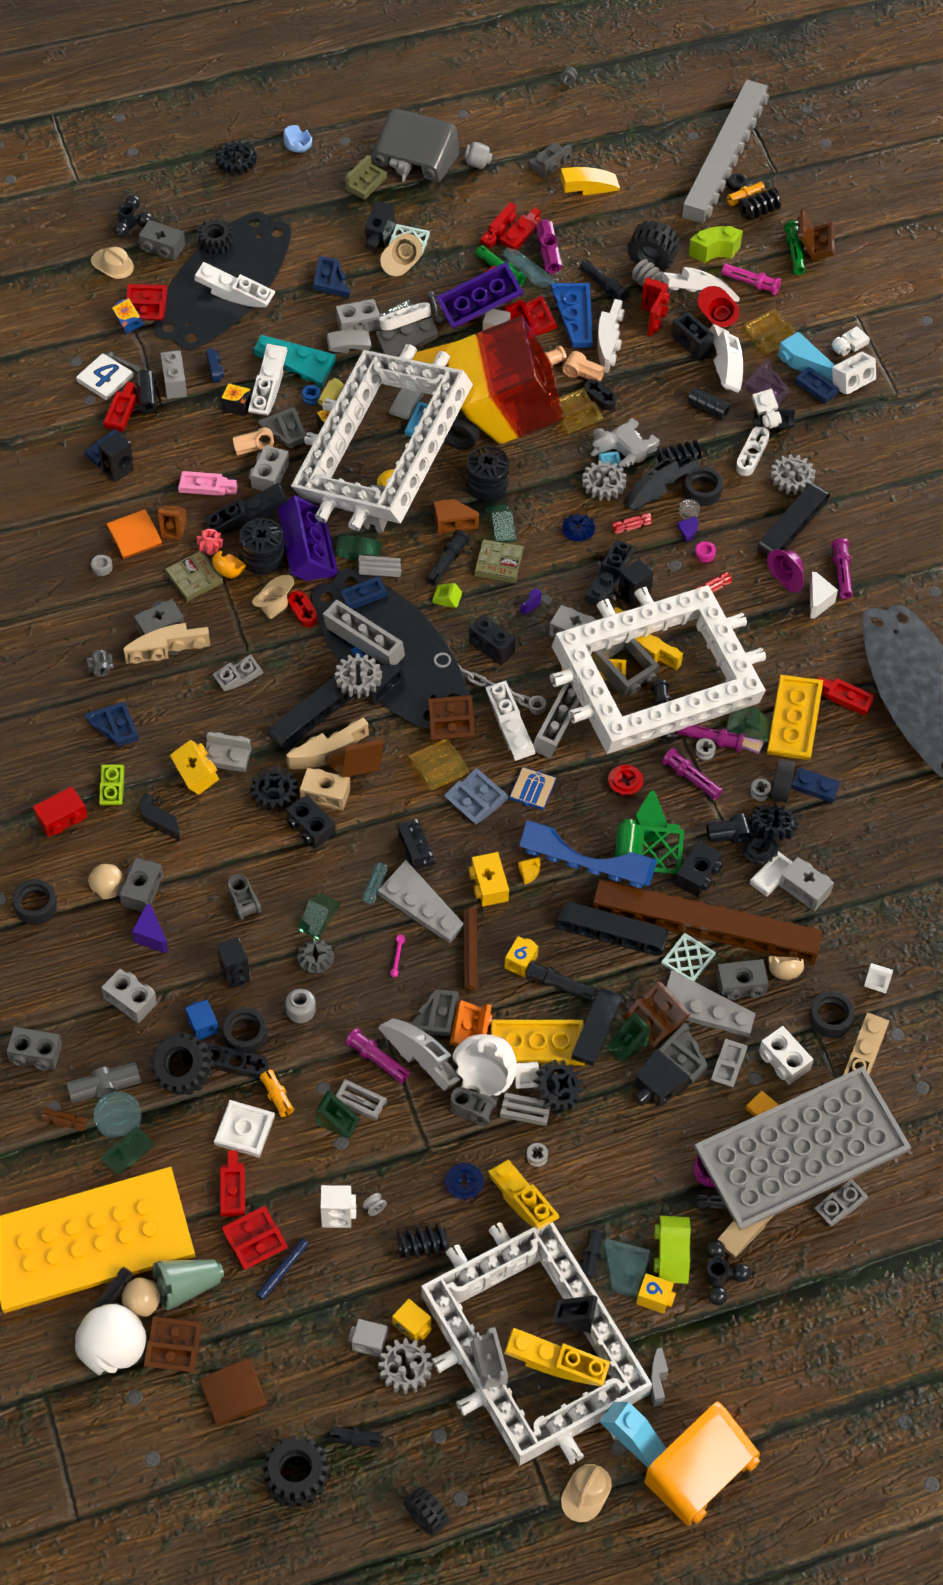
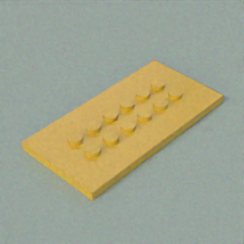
M172 1167L1 1215L0 1302L3 1312L7 1313L109 1283L114 1277H118L117 1273L122 1267L128 1268L133 1275L152 1270L153 1263L158 1261L187 1260L196 1257Z

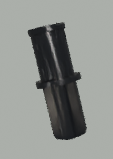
M596 1229L588 1231L586 1249L582 1251L584 1256L582 1271L587 1279L595 1277L598 1259L602 1255L600 1247L604 1233Z

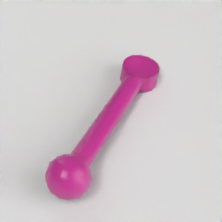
M403 935L396 937L397 949L393 969L390 970L391 977H397L399 974L397 968L402 944L405 943Z

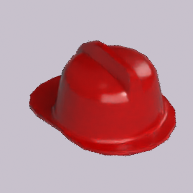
M708 286L700 292L698 306L713 324L719 327H729L738 320L740 311L737 303L721 287Z

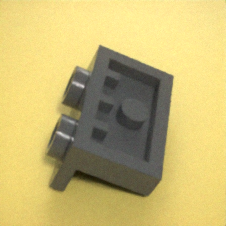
M554 142L529 160V167L546 178L563 164L570 161L572 146L567 144L565 147H561Z

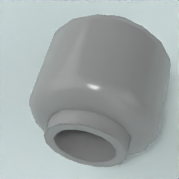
M474 141L470 145L467 144L463 159L466 160L468 166L483 169L486 164H490L492 154L489 153L490 148L488 145Z
M295 989L288 994L285 1007L289 1019L296 1023H305L313 1018L316 1004L311 992L306 989Z

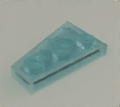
M506 248L503 255L508 259V263L518 268L533 284L545 288L546 286L551 287V283H557L556 279L516 249Z

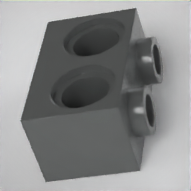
M14 1027L7 1048L9 1062L17 1066L30 1065L40 1070H55L62 1048L60 1034ZM22 1046L27 1047L25 1050H18ZM45 1050L50 1051L48 1054H41Z

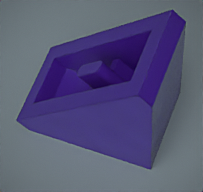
M151 904L145 906L132 931L134 943L162 953L168 952L166 938Z

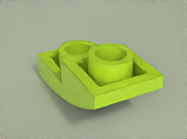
M124 765L101 766L100 805H122Z

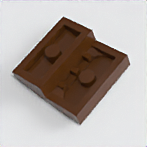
M472 695L429 699L431 740L475 737Z
M656 982L643 998L637 999L624 1014L653 1048L658 1047L691 1015L662 982Z
M153 1316L144 1366L194 1373L203 1323Z
M250 1359L235 1363L200 1379L215 1422L220 1427L241 1415L247 1417L268 1405Z

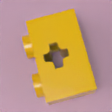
M189 740L170 756L188 788L199 795L217 782L219 778L216 774V766L206 757L208 752L201 743L196 744Z
M495 852L472 857V866L468 867L471 880H475V897L481 900L482 907L509 901V888L499 853Z

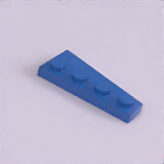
M551 283V291L572 348H592L590 283Z

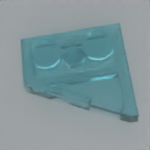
M605 1239L613 1292L636 1298L651 1256V1251Z

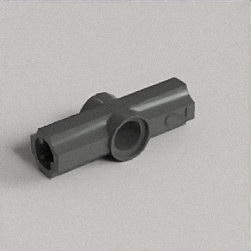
M133 1062L113 1069L101 1067L94 1070L90 1076L73 1080L66 1084L72 1103H76L95 1096L98 1098H108L114 1095L117 1090L139 1084L141 1080L136 1063Z

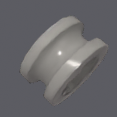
M707 738L700 739L696 744V756L705 761L712 759L715 753V743ZM707 747L708 752H704L702 748Z
M765 779L754 780L750 790L752 798L758 801L766 800L770 795L771 785ZM757 787H762V790L764 789V792H759L760 790L757 791Z
M541 1143L530 1145L527 1149V1162L533 1167L545 1165L548 1159V1149ZM536 1151L538 1153L540 1151L542 1153L541 1159L538 1157L534 1159L533 1152Z
M380 1193L371 1195L362 1205L365 1210L368 1209L369 1216L377 1215L387 1205L385 1200H381L382 1196Z

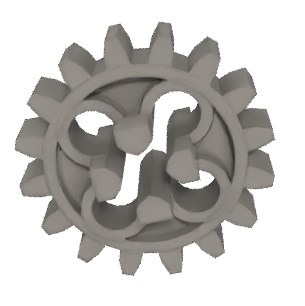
M789 454L787 459L781 456V461L775 460V465H772L770 479L774 480L773 486L779 485V491L785 489L786 494L793 491L794 495H797V491L803 493L805 488L814 483L816 471L812 469V463L807 464V458L801 460L800 455L793 458L792 454Z
M599 460L598 465L591 463V468L586 467L585 473L582 476V487L586 488L585 493H592L591 498L599 496V501H602L603 497H606L608 501H610L611 496L618 498V493L623 494L624 488H626L627 480L626 474L623 473V468L617 469V463L610 465L608 460L606 464H603L601 460Z
M359 653L356 654V658L348 655V661L341 659V666H336L335 680L337 688L341 687L342 693L348 691L349 697L357 694V697L360 698L363 693L368 697L370 690L376 692V686L381 685L382 671L380 670V664H376L375 658L368 660L367 654L363 658H360ZM356 666H360L361 685H357Z
M404 1338L403 1344H400L398 1340H394L395 1347L392 1348L387 1345V1354H380V1359L383 1361L378 1364L379 1370H383L380 1372V1378H387L385 1386L389 1387L393 1384L394 1392L396 1393L399 1388L403 1389L404 1394H407L409 1388H412L414 1393H416L417 1385L425 1387V1379H431V1372L428 1371L433 1369V1363L429 1362L431 1360V1353L424 1354L426 1346L423 1345L418 1348L417 1340H414L412 1344H408L407 1338ZM402 1352L405 1354V1363L407 1366H410V1375L415 1377L413 1380L406 1378V1368L402 1366L401 1356L397 1355L398 1353ZM420 1359L422 1362L420 1364H417V1362H414V1360ZM395 1368L398 1372L391 1373L390 1369Z

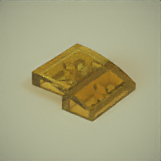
M775 308L744 324L742 327L750 340L766 354L780 348V342L797 333L788 320L786 322L783 321Z
M585 388L548 403L553 416L567 434L604 419L595 401L591 402Z
M443 739L408 756L410 763L420 773L421 780L431 791L470 773L464 760L448 739Z

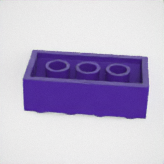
M505 262L437 296L436 299L445 319L451 328L454 329L524 293L508 263Z
M294 495L287 503L278 508L290 572L295 577L306 581L335 577L338 574L328 524L315 518V514L320 507Z

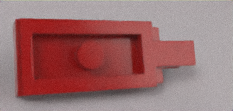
M510 202L489 225L487 232L481 237V244L489 249L496 244V238L502 236L506 227L509 224H513L516 220V204Z
M533 208L528 215L524 214L499 238V243L515 252L536 231V224L541 219V210Z
M127 382L123 392H116L104 420V428L124 432L137 399L135 383Z
M820 676L817 678V680H823L822 696L866 716L875 699L873 694L838 678L835 680H827Z
M237 1150L228 1151V1164H222V1168H220L221 1217L245 1216L244 1163H238Z

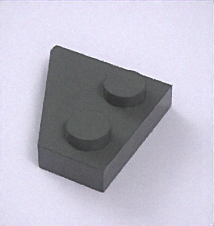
M435 989L428 1002L419 1009L418 1016L409 1024L421 1029L428 1035L451 1037L456 1005L459 1000L458 991Z
M684 1023L659 1049L690 1076V1084H693L707 1069L708 1064L704 1056L700 1054L699 1046L696 1040H693L687 1023Z

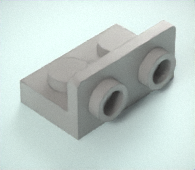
M207 732L205 749L208 752L206 755L208 760H211L216 768L245 772L251 753L250 739L243 736L224 735L220 732Z

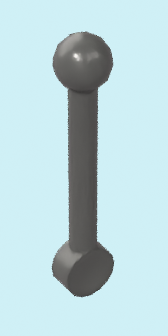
M429 291L427 296L431 299L435 312V323L440 325L443 323V318L439 316L434 299L435 293Z
M112 351L106 353L111 359L113 358L133 368L135 373L142 371L141 365H133L115 356Z

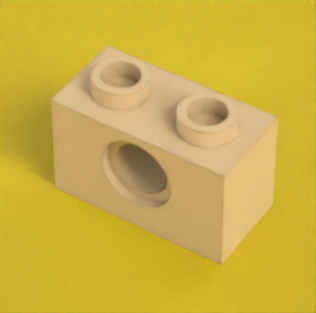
M307 768L300 788V798L307 794L319 806L343 811L350 792V777L342 778L339 774L328 773L321 769Z

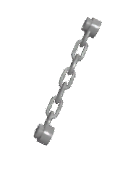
M439 653L435 656L434 663L437 667L445 668L451 663V657L447 653ZM446 655L449 658V662L446 665H439L436 662L437 657ZM459 666L461 672H463V677L471 683L484 687L495 684L484 676L475 672H469ZM474 676L481 678L480 683L473 680ZM510 689L512 695H514V700L520 705L529 708V711L534 715H540L546 710V700L542 696L536 695L530 698L513 692ZM525 699L529 700V705L523 703Z

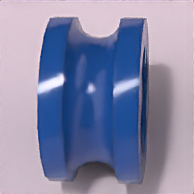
M308 385L302 390L304 403L307 405H316L318 403L320 389L317 386Z

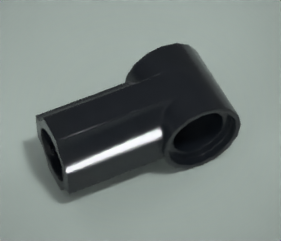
M736 814L729 820L707 822L706 824L709 842L734 840L737 843H744L753 838L747 814Z

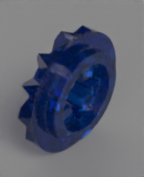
M578 512L576 515L570 514L567 519H564L562 530L567 538L580 542L586 541L594 535L596 525L593 522V518H588L587 514L584 516L580 515ZM582 523V527L575 531V526Z
M460 1163L454 1165L447 1172L445 1184L448 1192L455 1199L461 1198L466 1201L468 1198H475L480 1191L482 1192L484 1178L482 1172L476 1166L469 1163ZM463 1174H465L467 1181L471 1182L467 1184L466 1189L462 1187L461 1183H458L462 1181Z

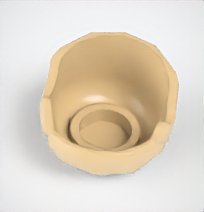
M100 864L92 870L88 877L91 890L96 892L102 899L115 898L118 895L120 885L122 883L125 884L122 872L113 864Z
M769 956V970L778 979L791 980L797 978L803 972L804 961L803 959L799 961V958Z
M146 1278L131 1280L123 1290V1306L138 1316H150L160 1302V1289L157 1283Z

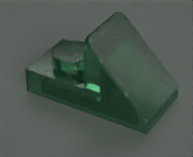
M507 504L486 507L494 540L502 543L516 541L512 510H508Z

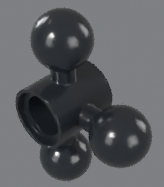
M129 195L125 203L118 206L119 222L113 228L114 234L117 237L127 236L129 229L135 227L136 221L142 227H145L149 220L153 221L152 215L148 212H142L139 215L135 214V210L139 208L141 203L136 195Z
M715 1239L711 1240L706 1247V1252L712 1259L707 1264L705 1280L712 1286L708 1292L709 1301L713 1305L720 1306L728 1298L726 1289L722 1287L727 1277H733L735 1281L744 1283L750 1279L751 1269L745 1263H738L733 1268H729L727 1261L722 1258L726 1252V1247L722 1241ZM713 1269H718V1270H720L723 1274L720 1275V1276H717V1275H714V1274L711 1272V1270H713Z

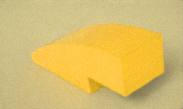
M586 167L561 168V183L565 193L581 191L582 195L585 196L620 190L616 175L611 172Z

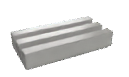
M359 555V574L401 577V559Z
M345 1079L334 1097V1102L376 1121L379 1113L383 1110V1106L387 1103V1098ZM347 1088V1089H349V1090H351V1091H354V1092H356V1093H358V1094H360V1095H362V1096H364V1097H367V1098H369V1099H371V1100L377 1102L378 1105L373 1104V1103H371V1102L365 1100L364 1098H362V1097H360V1096H358V1095L356 1096V1095H354V1094H352V1093H350V1092H347V1091H345V1089Z
M505 1093L500 1117L547 1126L551 1105L543 1107L544 1100L538 1101L536 1098ZM507 1108H509V1109H514V1110H519V1111L525 1112V1113H534V1114L544 1115V1117H538V1116H533V1115H528V1114H522V1113L507 1111Z

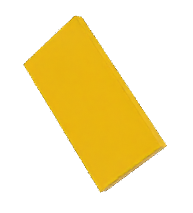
M780 675L767 749L768 755L811 760L823 680Z
M491 1020V1035L501 1037L510 1044L517 1063L538 1062V1065H543L553 1060H557V1062L565 1060V1065H585L582 1062L571 1059L583 1029L584 1020Z

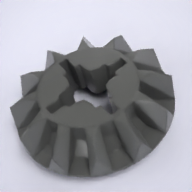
M313 939L311 942H304V945L299 948L297 959L300 967L305 971L321 973L332 965L334 953L331 945L326 944L324 940L316 941ZM314 950H316L319 954L317 962H315L314 957L311 956L313 955Z

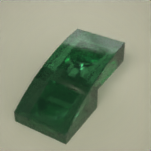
M341 535L338 537L335 554L353 561L359 555L380 557L383 542L364 537Z
M137 1126L121 1143L117 1141L101 1159L118 1175L137 1162L156 1144Z

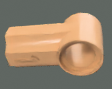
M573 351L564 363L562 371L571 378L581 376L589 380L601 381L605 367L586 360L582 353Z
M260 428L258 431L233 437V442L237 455L263 450L265 445L272 447L274 437L270 429ZM262 435H267L270 437V440L263 443L259 438Z

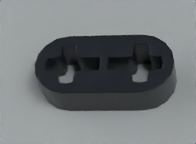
M595 379L588 380L585 383L584 394L593 403L607 411L613 410L616 407L617 395L611 389Z

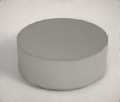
M106 555L95 556L91 561L93 573L98 576L109 574L113 568L111 558Z

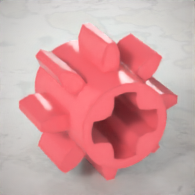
M214 529L202 531L201 536H197L199 551L207 555L218 553V549L223 548L221 533Z

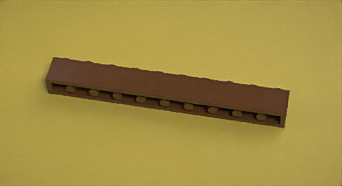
M599 880L593 908L657 925L670 932L686 933L692 937L779 957L799 958V961L803 959L805 963L815 965L822 930L812 926L805 927L790 921H779L768 916H757L746 911H735L724 906L705 904L698 900L691 901L677 895L669 896L655 890L648 891L631 885L617 884L611 880Z

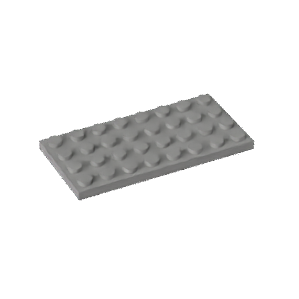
M863 1066L695 1144L694 1148L739 1231H742L910 1151L911 1146Z

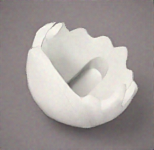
M487 1034L473 1035L463 1040L453 1053V1060L458 1065L456 1073L463 1079L461 1087L477 1090L479 1094L497 1096L505 1092L515 1078L517 1070L516 1057L510 1044L501 1037Z
M106 1304L91 1310L82 1320L75 1336V1351L77 1357L97 1375H101L104 1371L115 1373L118 1368H128L139 1360L145 1348L146 1332L140 1319L130 1309L119 1304Z

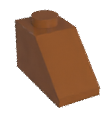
M455 499L434 502V518L438 534L454 532L457 529L463 531L479 528V513Z
M163 506L159 508L158 517L161 538L182 540L187 521L185 508L178 506Z

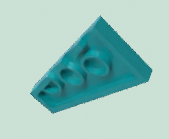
M260 335L254 348L255 355L264 358L267 344L287 347L284 369L289 372L294 371L300 374L302 379L306 381L311 380L316 383V386L323 388L336 360L335 354Z

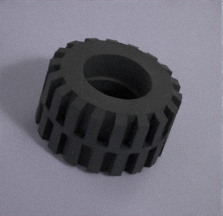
M655 220L650 222L644 221L635 228L627 246V253L635 265L647 259L648 263H653L654 267H658L660 271L664 272L672 266L680 247L679 236L675 235L676 232L671 230L670 226L664 225L662 222L658 223Z
M179 1032L175 1033V1036L167 1035V1040L161 1039L158 1042L160 1044L159 1048L154 1047L152 1050L155 1056H150V1062L153 1063V1066H150V1070L155 1074L153 1078L159 1082L161 1087L178 1095H184V1093L191 1095L194 1094V1090L199 1092L202 1090V1084H208V1075H213V1071L210 1070L211 1067H214V1061L211 1060V1057H213L212 1052L208 1050L209 1047L190 1034L185 1033L184 1035ZM189 1051L193 1057L192 1068L184 1076L175 1077L171 1070L174 1057L181 1052Z
M296 1435L290 1436L291 1440L286 1441L284 1437L280 1439V1445L274 1443L271 1446V1452L267 1451L265 1455L266 1462H263L264 1480L267 1491L271 1492V1497L275 1501L279 1499L281 1505L285 1506L286 1503H290V1508H296V1504L301 1503V1507L307 1506V1501L315 1502L317 1500L316 1496H321L324 1492V1486H327L326 1455L324 1456L321 1446L317 1448L314 1440L311 1439L310 1442H307V1437L301 1436V1439L298 1440ZM292 1461H302L311 1468L309 1476L300 1482L285 1480L281 1476V1471L286 1464Z

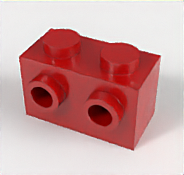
M73 787L33 806L35 818L47 837L57 835L71 825L79 824L87 818L86 807Z

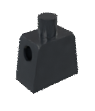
M375 201L365 226L367 241L365 247L368 250L375 251L377 246L385 248L396 227L394 205Z
M657 1048L636 1076L635 1087L639 1091L633 1095V1099L640 1106H644L649 1100L657 1106H662L689 1087L690 1076Z

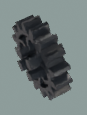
M231 140V144L224 142L225 147L219 146V151H216V164L219 165L220 170L224 169L225 174L231 172L232 176L235 173H238L240 176L243 171L248 173V169L253 170L254 165L257 164V153L254 151V146H249V142L242 144L241 140L238 143Z
M765 804V807L759 805L757 809H753L751 814V829L756 830L757 835L763 834L764 839L771 837L772 841H775L776 838L784 841V837L790 840L792 835L795 836L798 830V816L792 815V810L786 811L785 806L778 808L777 804H774L773 807H770L769 804ZM774 817L777 818L775 827L772 826Z

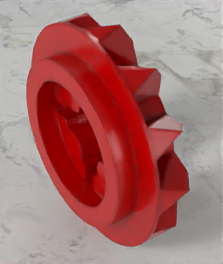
M619 765L612 769L609 774V787L613 789L614 793H620L622 797L624 795L632 796L636 792L639 793L643 786V775L634 766ZM623 776L629 781V786L622 782Z

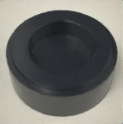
M733 174L729 177L728 187L730 190L737 192L741 187L747 186V178L744 175Z

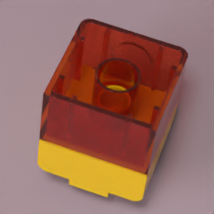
M522 315L477 333V337L474 334L447 347L446 353L450 356L448 360L449 366L447 367L463 370L473 384L461 407L462 412L467 419L497 443H507L564 420L551 361Z

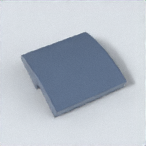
M477 768L463 782L459 780L444 795L447 800L475 825L488 817L509 798L504 791Z

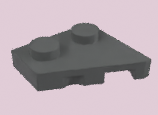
M295 407L258 421L261 428L270 429L273 437L289 449L305 443L306 433Z

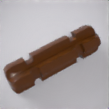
M47 1107L43 1108L41 1113V1120L51 1123L53 1121V1124L67 1128L75 1127V1130L85 1131L88 1122L86 1117H75L74 1114L59 1110L54 1112L53 1109Z

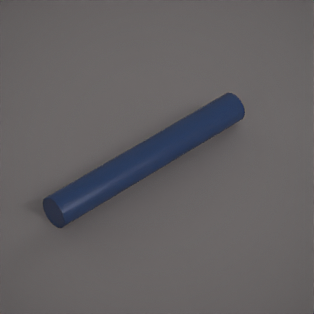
M301 1238L256 1295L259 1299L265 1300L309 1245L308 1241Z

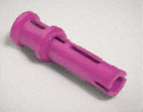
M727 263L724 264L721 273L723 276L725 275L755 285L757 290L763 289L772 292V295L777 294L781 284V278L774 279L766 276L765 273L756 274ZM735 272L748 276V278L735 274Z

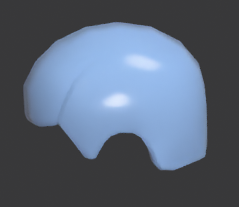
M298 125L288 126L284 129L283 141L288 150L302 153L311 147L312 137L308 130L302 132Z

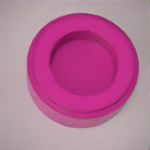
M704 541L696 545L695 557L697 560L706 563L715 558L716 548L712 543Z

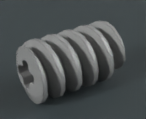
M647 259L640 261L633 269L632 278L641 286H644V281L647 277L664 283L662 280L663 272L658 267H654L653 263H648ZM668 288V293L670 294L672 289Z

